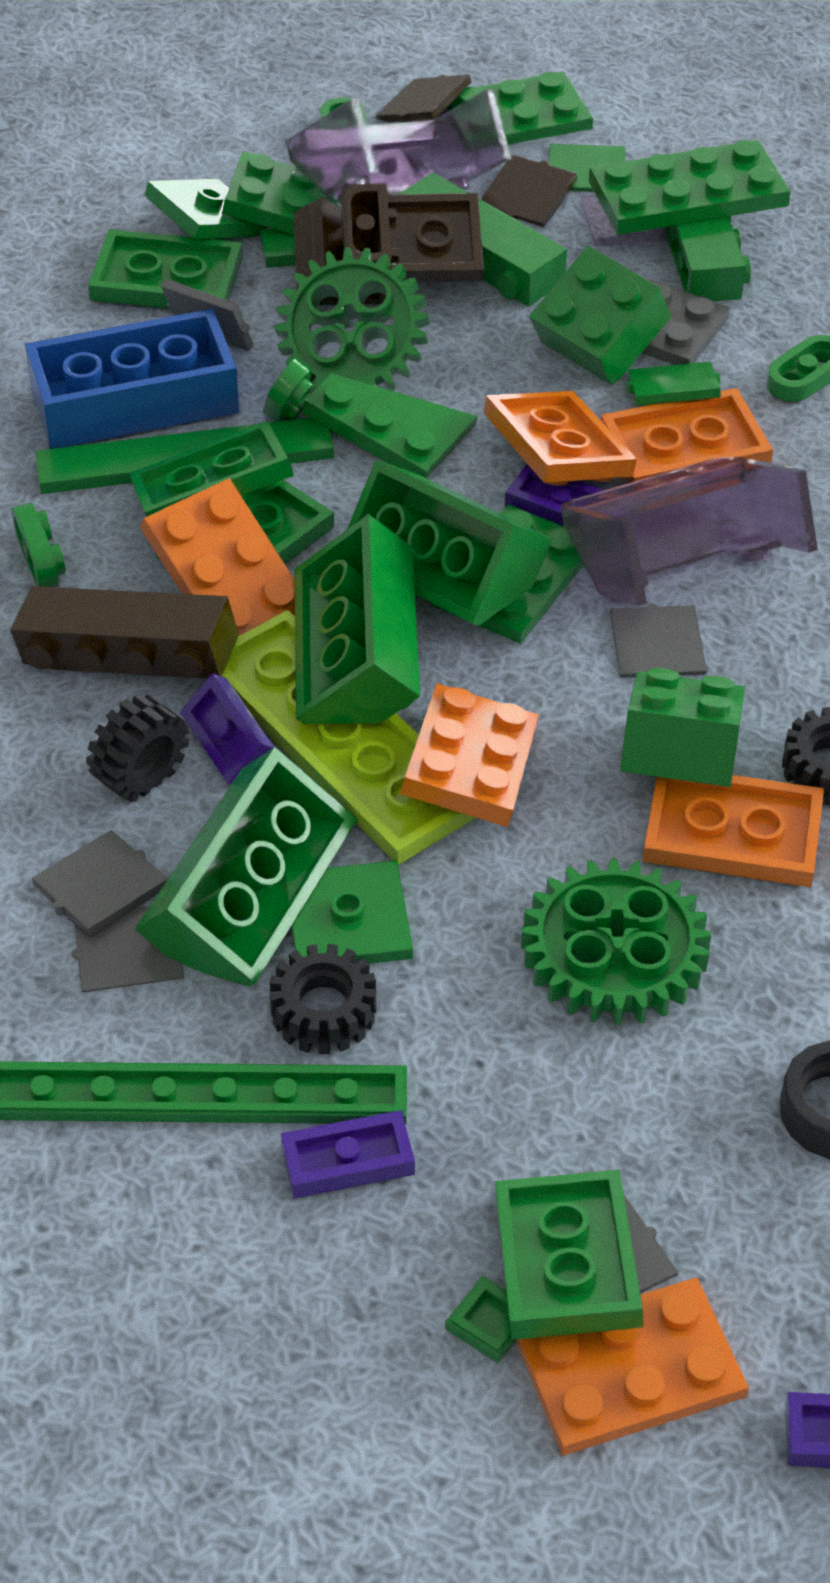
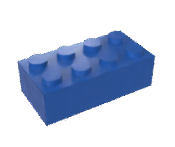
M213 308L25 343L30 386L50 449L239 413L237 368Z

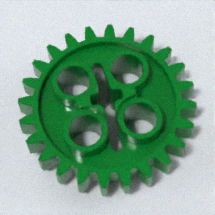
M349 247L345 248L343 260L336 261L334 255L328 251L326 252L327 265L322 268L311 259L308 263L312 274L307 278L295 272L294 277L299 288L297 290L284 288L282 291L290 305L276 306V312L279 317L287 321L274 326L278 337L286 338L277 345L281 355H291L285 362L286 366L297 358L312 370L309 381L312 382L314 380V390L333 373L374 386L384 383L389 389L394 391L396 386L392 376L398 373L409 378L411 374L406 361L421 362L422 360L420 352L414 345L428 344L427 334L418 329L430 325V320L427 313L419 312L427 306L424 295H413L419 289L416 279L409 278L404 280L406 270L402 264L390 270L391 262L385 253L376 263H373L369 248L364 249L359 260L354 259ZM374 293L386 295L384 302L378 307L368 308L364 306V301L369 295ZM336 297L339 299L336 307L327 312L317 310L318 304L324 298ZM358 319L359 322L355 323L354 330L346 331V328L350 326V320ZM389 319L394 320L392 325L386 326L382 324L388 321ZM313 325L322 326L316 329L315 331H311V327ZM382 338L388 341V345L380 353L369 354L365 351L368 343L374 339ZM337 342L341 344L338 353L333 357L323 358L319 356L320 349L326 343Z
M611 858L608 870L600 871L598 866L592 860L587 861V871L584 875H580L569 866L565 869L564 883L552 877L548 878L546 893L534 892L532 909H525L524 925L521 934V949L525 950L524 967L534 969L533 984L535 987L549 984L548 1000L550 1002L557 1001L565 996L569 998L567 1013L572 1015L582 1006L589 1007L590 1022L595 1023L600 1018L602 1012L606 1011L611 1012L615 1025H621L624 1012H632L640 1024L645 1023L646 1010L649 1007H652L664 1017L668 1013L669 999L681 1005L685 1004L688 988L698 990L701 974L707 971L711 931L705 930L706 912H695L696 895L680 897L682 882L679 879L663 885L661 883L662 869L660 868L652 871L648 876L641 875L639 861H635L628 871H620L616 858Z

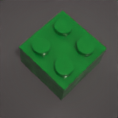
M587 246L533 310L529 318L541 343L610 385H613L621 379L671 318V314L659 286L592 247Z
M653 668L647 672L637 671L627 711L620 771L731 787L745 686L735 685L731 679L722 676H706L702 680L683 678L676 671L665 668Z

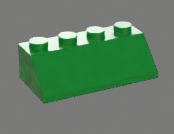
M375 459L347 528L349 529L366 515H371L412 546L415 594L478 626L533 587L553 540L423 476Z
M368 514L294 569L296 719L303 724H381L398 711L409 707L414 700L420 697L412 546Z
M273 747L241 769L134 930L165 956L182 963V965L248 987L254 985L357 821V818L282 752ZM307 870L289 902L285 872Z

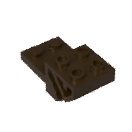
M387 183L351 184L341 192V208L320 197L294 213L295 272L307 278L312 274L308 261L312 259L322 268L327 265L326 252L330 251L336 261L343 260L345 248L349 247L354 259L358 260L364 249L369 248L373 263H376L384 253L387 254L391 262L390 270L399 264L404 265L406 270L404 280L415 278L417 282L483 281L484 265L478 193L387 195ZM296 282V290H297V289L299 288V285H298V283ZM382 293L371 294L366 298L364 304H382L386 295ZM326 297L318 305H337L339 299L336 297Z

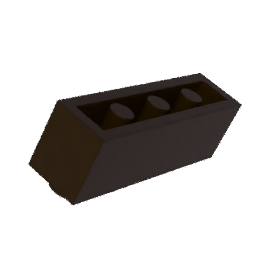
M31 586L10 629L23 664L31 665L38 669L207 679L211 673L219 676L223 675L239 636L228 596Z

